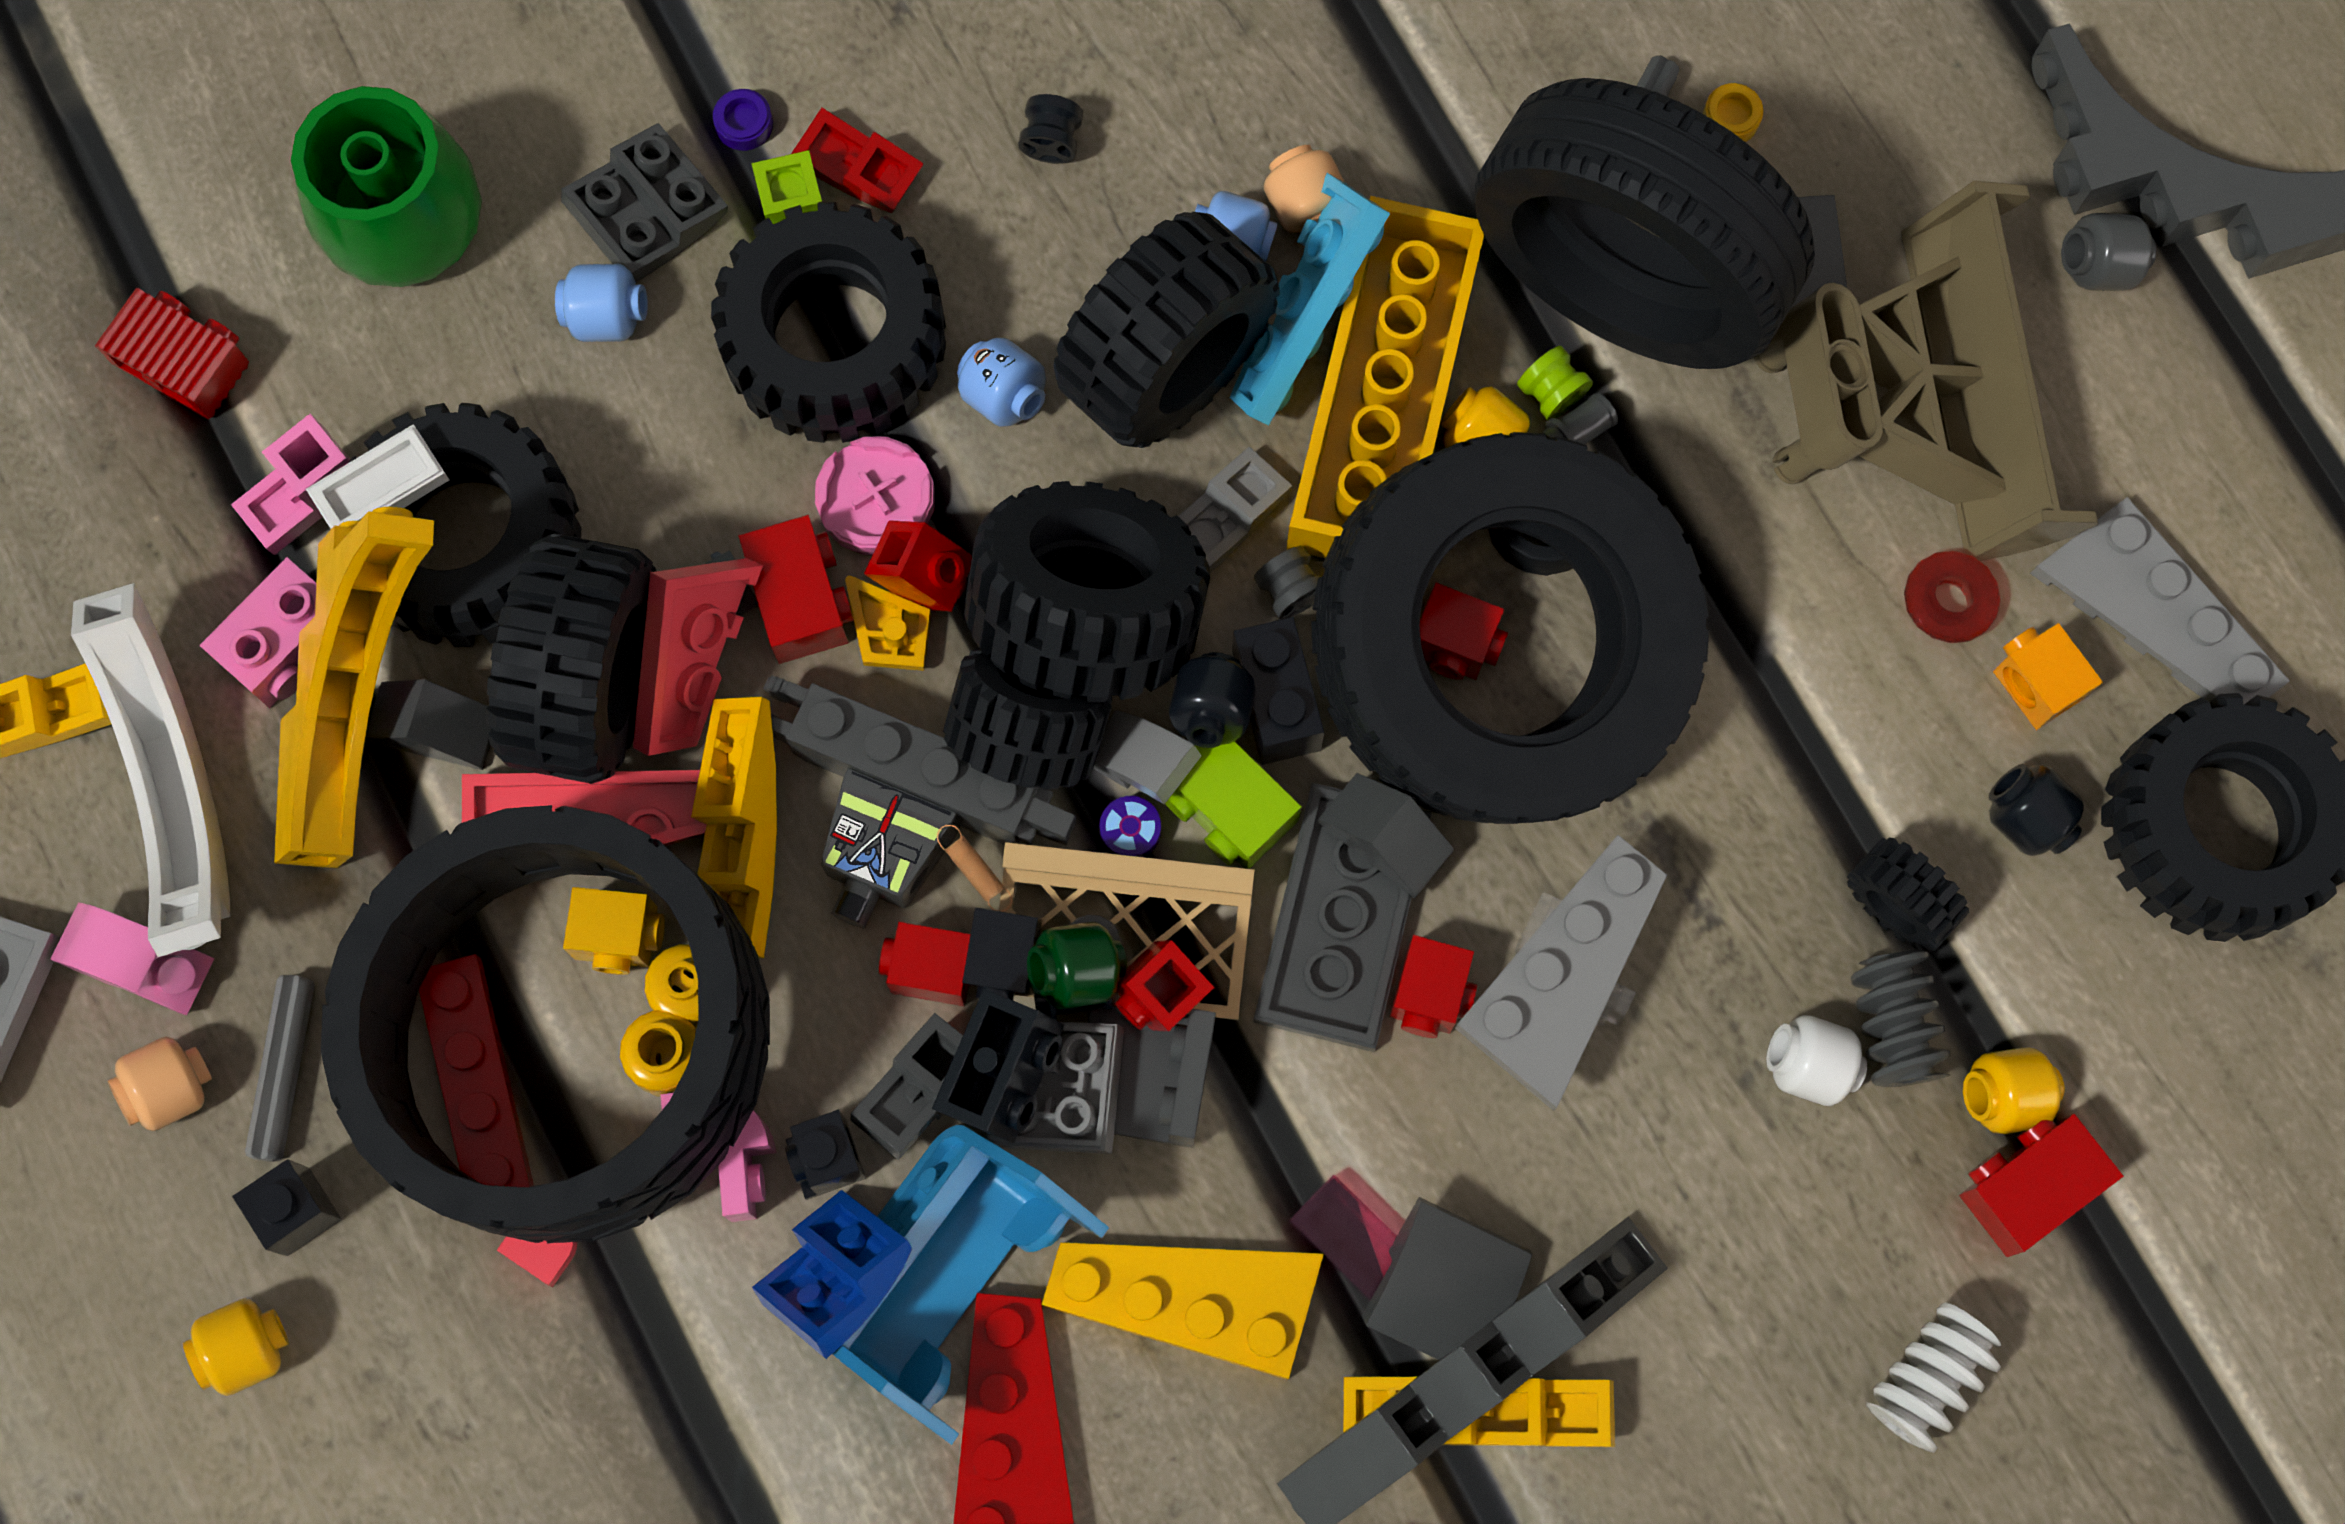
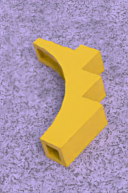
M380 507L372 512L368 511L360 521H346L340 523L339 526L334 525L318 543L315 617L299 632L296 705L280 722L275 864L338 868L353 856L361 760L377 675L388 635L403 594L417 566L433 546L434 520L413 518V513L404 508Z

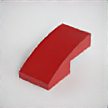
M821 107L791 153L809 150L817 178L860 201L889 213L894 212L924 164L876 132H873L869 138L823 107Z

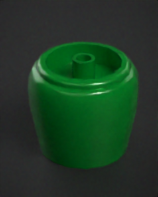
M360 86L331 95L309 112L296 132L291 165L305 224L314 241L341 271L368 285L406 287L434 279L460 260L477 233L482 199L474 170L468 156L441 123L415 100L390 88Z

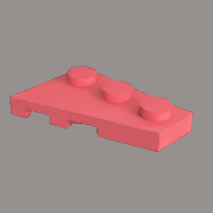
M744 558L650 572L633 741L634 749L647 756L697 746L722 679L719 671L716 669L727 637L737 638L744 617L736 614L746 585L756 586L763 565Z

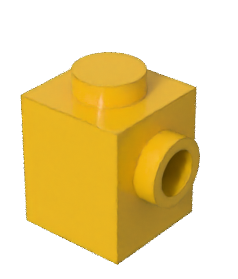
M572 887L563 949L574 960L593 962L592 970L607 974L628 975L630 973V966L649 967L651 950H660L664 936V915L657 913L658 907L647 894Z

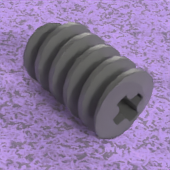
M1909 950L1875 956L1861 961L1859 964L1866 967L1851 976V983L1854 987L1872 990L1858 998L1856 1007L1860 1012L1877 1014V1016L1864 1022L1861 1026L1864 1036L1882 1039V1041L1869 1047L1866 1051L1867 1058L1870 1061L1887 1064V1066L1876 1071L1871 1076L1872 1083L1876 1086L1887 1088L1901 1087L1950 1076V1074L1935 1072L1934 1069L1935 1065L1951 1056L1950 1050L1933 1048L1929 1045L1931 1039L1945 1032L1944 1025L1924 1022L1923 1017L1940 1007L1939 1000L1919 998L1918 991L1935 982L1934 976L1914 973L1913 966L1929 958L1928 951Z

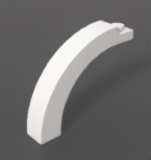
M135 583L73 601L71 636L88 667L114 729L129 775L141 823L149 880L148 940L157 957L180 950L198 948L206 942L221 938V919L231 917L230 894L218 816L202 754L182 693L161 639Z

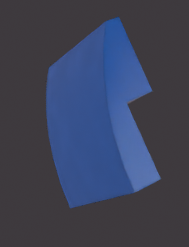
M843 1190L839 1191L792 1229L802 1247L752 1287L764 1307L825 1359L842 1346L878 1307L898 1278L912 1251V1247L906 1238Z

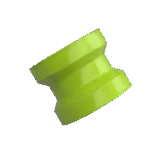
M1561 345L1551 349L1536 360L1517 382V386L1525 395H1532L1540 402V412L1547 420L1551 418L1557 419L1570 410L1584 397L1593 385V381L1585 372H1576L1570 365V355Z

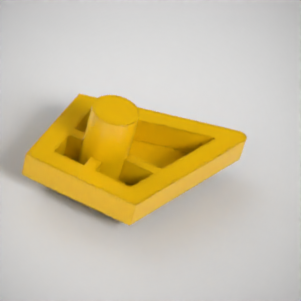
M847 576L845 582L864 666L924 671L931 610L856 577Z

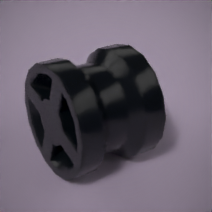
M1038 94L1030 97L1025 108V117L1029 121L1028 127L1020 132L1019 149L1030 158L1041 162L1063 164L1072 161L1077 150V141L1073 138L1074 131L1078 130L1082 125L1083 109L1074 101L1058 95Z

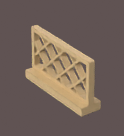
M1005 842L1002 884L1010 892L1012 904L1004 912L1017 914L1013 909L1016 883L1042 885L1057 904L1054 909L1041 918V928L1061 912L1073 923L1077 918L1068 906L1088 890L1104 892L1119 911L1109 921L1115 926L1125 918L1147 946L1127 962L1128 967L1153 943L1130 913L1150 897L1166 899L1181 920L1155 941H1166L1187 925L1209 953L1195 965L1196 968L1200 970L1214 959L1230 979L1227 1006L1199 1002L1193 1009L1216 1012V1018L1238 1020L1254 869ZM1052 887L1077 890L1063 901ZM1005 889L1001 891L999 911L1007 909L1011 902L1010 895ZM1113 893L1139 897L1127 907H1124ZM1175 900L1198 902L1201 904L1186 914ZM1211 904L1238 907L1235 933L1216 949L1211 946L1191 921ZM1234 943L1232 966L1230 969L1219 954ZM1032 987L1030 994L1015 992V995L1034 997ZM1114 993L1112 996L1113 1006H1116L1115 1002L1121 997L1119 994Z

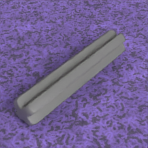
M281 975L276 981L245 1148L246 1156L254 1160L275 1162L280 1161L284 1156L314 991L313 981L303 976Z

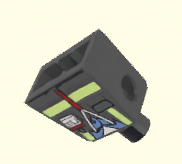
M848 768L842 781L821 866L827 876L844 883L831 914L848 924L865 929L878 899L901 908H906L946 851L942 849L937 841L938 830L945 825H954L958 829L960 828L956 813ZM946 826L940 830L938 839L944 849L948 848L956 837L958 830L955 827Z

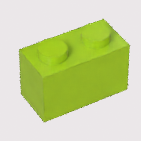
M1235 741L1215 748H1202L1194 745L1201 754V757L1165 804L1182 821L1187 822L1192 817L1209 833L1204 838L1206 844L1224 863L1231 865L1236 860L1243 868L1250 869L1299 821L1302 806Z

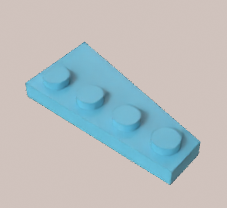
M1329 173L1325 176L1321 192L1332 198L1322 210L1317 222L1311 219L1306 220L1297 240V243L1305 246L1296 272L1289 276L1282 275L1279 282L1280 295L1276 297L1278 305L1275 313L1277 315L1273 325L1269 324L1263 337L1257 340L1254 345L1255 350L1248 360L1244 362L1229 397L1247 415L1268 426L1276 412L1282 410L1290 400L1294 387L1293 382L1305 361L1313 357L1318 351L1323 340L1324 328L1336 307L1341 306L1349 297L1354 285V276L1366 255L1374 251L1379 245L1384 234V224L1390 215L1385 209Z

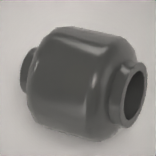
M2091 213L2082 217L2065 235L2062 243L2061 259L2066 272L2070 274L2073 281L2081 288L2091 291H2126L2137 287L2146 277L2149 269L2155 262L2157 248L2149 227L2140 217L2127 213Z

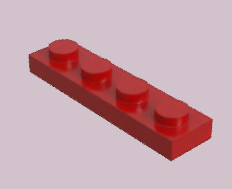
M477 954L431 966L419 988L459 1169L483 1185L534 1186L482 959Z

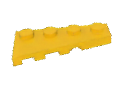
M1060 1242L1041 1305L1062 1313L1288 1380L1324 1254Z

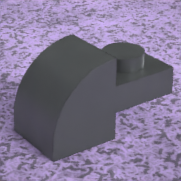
M934 1013L895 1056L891 1069L851 1112L850 1121L899 1160L935 1118L939 1120L943 1116V1113L933 1110L932 1107L963 1035Z

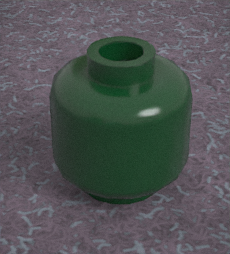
M1093 921L1057 926L1044 930L1038 938L1036 946L1030 948L1027 957L1028 978L1033 991L1039 997L1043 996L1046 1002L1056 1009L1074 1008L1109 1001L1117 991L1119 979L1125 976L1127 970V958L1123 945L1118 940H1113V937L1104 926Z

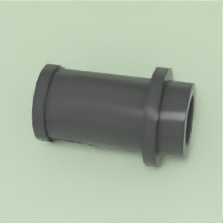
M1597 393L1590 396L1589 400L1560 420L1551 418L1546 421L1544 425L1545 430L1540 432V434H1545L1546 438L1551 440L1553 437L1559 436L1578 443L1587 444L1608 428L1617 425L1618 417L1614 407L1605 396Z

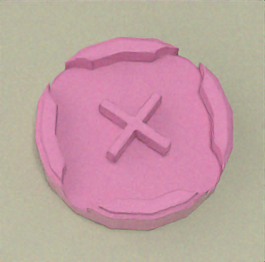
M862 437L850 442V446L843 448L838 453L835 451L825 460L816 479L815 505L825 530L842 547L862 555H873L889 520L925 522L928 524L934 512L935 487L926 464L909 445L889 437Z

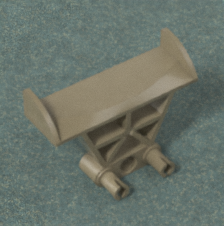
M1972 181L1901 231L1911 280L1860 305L1849 289L1837 283H1827L1790 308L1768 345V349L1754 357L1759 368L1767 373H1778L1786 365L1788 369L1800 439L1787 447L1781 448L1773 457V463H1780L1789 457L1788 461L1774 468L1775 473L1782 481L1792 485L1798 484L1806 476L1819 468L1826 470L1837 469L1859 456L1954 504L1966 562H1977L2033 550L2070 538L2098 525L2095 511L2061 510L2000 219L2001 215L2030 199L2027 185ZM1875 382L1880 387L1888 389V392L1879 401Z

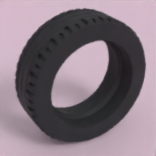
M1579 78L1560 81L1537 90L1529 95L1520 105L1476 178L1474 188L1475 206L1480 227L1497 256L1530 291L1557 312L1594 335L1630 352L1663 363L1695 369H1720L1735 366L1756 357L1772 341L1814 266V240L1807 213L1790 185L1778 171L1750 145L1713 119L1679 101L1639 86L1606 79ZM1630 220H1632V221L1638 223L1639 225L1645 227L1646 229H1648L1649 231L1653 232V233L1656 234L1657 236H1655V235L1651 234L1650 232L1644 230L1643 228H1641V227H1639L1638 225L1634 224V223L1631 222Z

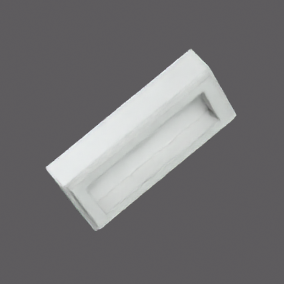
M413 424L306 488V491L330 529H332L334 525L339 526L340 523L346 521H360L368 511L372 512L376 508H405L449 481V478Z

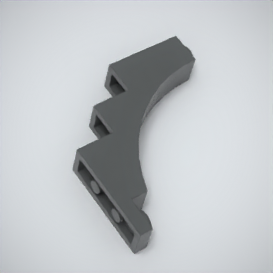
M1628 1216L1428 1370L1278 1482L1277 1485L1305 1524H1337L1418 1466L1450 1438L1502 1402L1538 1371L1586 1338L1667 1270L1668 1267Z

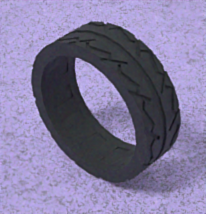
M552 805L505 808L460 823L451 834L446 830L412 851L372 890L369 905L363 902L341 939L325 989L327 1004L322 1005L321 1056L330 1096L335 1107L338 1109L336 1112L358 1153L396 1190L438 1214L489 1233L534 1243H540L543 1240L547 1241V1244L595 1241L640 1226L648 1218L647 1215L652 1220L685 1199L725 1159L729 1146H734L757 1104L768 1061L767 1045H770V998L758 954L731 906L657 839L650 838L651 835L611 815L567 806H561L555 809V811H552ZM565 875L610 876L648 888L661 896L670 906L688 939L698 977V1025L689 1063L670 1101L639 1138L609 1161L575 1177L532 1187L480 1184L460 1171L433 1141L416 1108L408 1073V1029L418 990L436 955L465 921L494 899L531 882Z

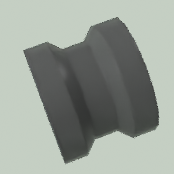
M1296 546L1280 553L1264 564L1254 575V581L1260 590L1269 591L1274 599L1273 610L1280 620L1296 616L1313 606L1318 578L1323 577L1316 575L1311 569V556L1305 546Z

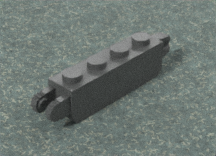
M772 675L768 677L763 689L771 697L800 708L793 723L771 714L773 738L789 744L793 754L804 761L844 777L849 768L956 813L961 827L1004 845L1005 842L1019 844L1020 841L1031 845L1035 834L1065 846L1067 845L1077 822L1076 817L1067 811L1049 804L1053 797V792L1044 788H1028L1006 783L973 769L969 763L960 760L954 754V749L947 746L943 737L811 683L810 688L807 689Z

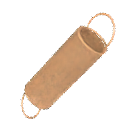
M945 825L941 827L937 833V841L942 849L946 850L945 852L951 857V860L958 866L972 886L980 893V896L985 901H988V905L992 910L995 909L991 907L989 900L1005 889L1010 895L1011 902L1008 908L1001 910V912L1008 910L1012 904L1010 892L1003 887L1004 885L999 881V878L970 845V842L961 835L960 830L956 826ZM946 826L955 827L960 833V838L944 849L938 839L939 832Z

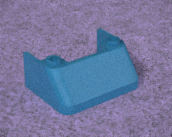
M963 1125L952 1126L936 1137L877 1217L908 1240L912 1251L898 1278L878 1307L862 1326L832 1354L878 1392L951 1445L959 1436V1433L930 1411L932 1406L944 1397L950 1384L951 1362L938 1348L973 1302L977 1293L981 1291L1014 1245L1026 1252H1035L1051 1246L1060 1238L1069 1219L1100 1238L1109 1229L1106 1224L1042 1172Z

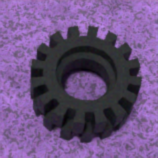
M1889 837L1887 840L1882 838L1848 874V887L1854 890L1852 895L1856 901L1864 903L1866 906L1863 909L1869 916L1875 915L1880 920L1878 924L1886 931L1890 928L1894 931L1895 938L1903 943L1908 940L1912 948L1917 950L1922 948L1924 951L1931 953L1943 943L1967 916L1969 908L1965 905L1968 902L1965 896L1957 893L1960 888L1956 883L1943 877L1946 872L1938 865L1935 868L1928 863L1929 858L1922 852L1915 854L1911 845L1905 842L1899 844L1895 838Z

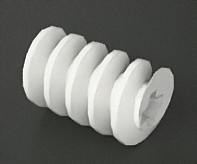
M1947 1302L1940 1304L1937 1308V1317L1941 1324L1929 1322L1921 1328V1336L1926 1345L1912 1342L1905 1348V1355L1911 1365L1896 1362L1890 1367L1889 1373L1895 1385L1880 1382L1874 1387V1396L1879 1405L1866 1402V1406L1871 1413L1896 1435L1908 1443L1932 1453L1936 1451L1937 1446L1926 1431L1929 1426L1949 1433L1954 1428L1942 1411L1944 1407L1949 1406L1962 1412H1966L1969 1409L1968 1404L1958 1391L1959 1388L1965 1386L1977 1392L1984 1390L1985 1386L1974 1369L1977 1366H1981L1993 1372H1998L2001 1368L1990 1352L1993 1345L2001 1347V1343L1994 1333L1964 1310Z

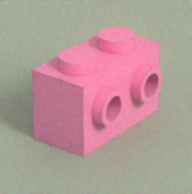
M286 557L199 645L269 709L277 700H284L297 691L299 632L315 617L316 582Z

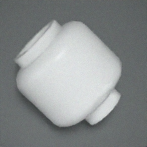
M1802 1015L1792 1020L1790 1024L1781 1025L1775 1031L1767 1051V1067L1769 1071L1773 1072V1078L1781 1091L1824 1106L1835 1105L1841 1102L1849 1092H1856L1861 1087L1867 1072V1061L1862 1056L1861 1042L1854 1031L1809 1015Z

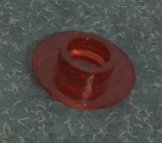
M1957 551L1936 552L1919 561L1908 575L1904 589L1906 610L1915 625L1931 638L1947 643L1969 642L1986 633L1997 618L2001 602L1998 582L1989 568L1975 557ZM1944 584H1950L1959 588L1966 597V610L1952 612L1943 608L1936 598V588Z

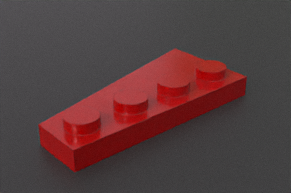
M977 1293L953 1524H1074L1041 1298Z

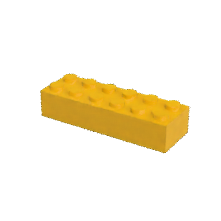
M1370 195V200L1385 209L1390 215L1384 224V234L1379 245L1374 251L1366 255L1354 276L1352 291L1343 305L1289 525L1286 550L1301 545L1305 546L1310 555L1326 558L1334 538L1342 534L1343 529L1341 526L1361 501H1366L1373 489L1392 474L1398 473L1403 467L1433 454L1484 238V233L1478 219Z

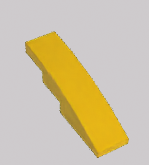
M86 663L44 679L23 675L0 684V758L64 741L111 725L106 708Z
M763 697L714 699L691 818L707 824L697 875L731 906L751 939L758 958H764L773 897L777 836L776 761L770 701Z
M1344 1377L1343 1433L1417 1377ZM1529 1378L1502 1402L1454 1435L1443 1445L1615 1447L1614 1381Z

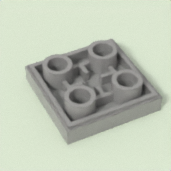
M1060 1022L1064 1024L1060 1035L1062 1037L1061 1053L1053 1068L1048 1072H1044L1035 1094L1037 1107L1031 1123L1024 1131L1019 1132L1015 1143L987 1133L986 1139L1000 1148L1112 1154L1125 1028L1118 1024Z

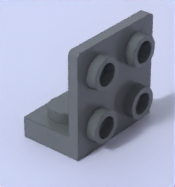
M1112 1005L1113 1009L1111 1010L1099 1009L1089 1011L1087 1023L1118 1024L1125 1028L1114 1135L1194 1148L1216 1012L1192 1009L1189 1018L1183 1017L1167 1032L1153 1031L1147 1025L1142 1030H1139L1127 1020L1117 1006Z

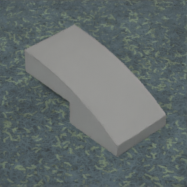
M1250 447L1209 481L1205 493L1178 516L1188 525L1191 535H1196L1206 553L1210 573L1256 530L1289 494L1292 485Z
M1116 710L1107 722L1093 769L1126 789L1132 785L1165 805L1200 759L1201 754L1194 744L1138 716Z

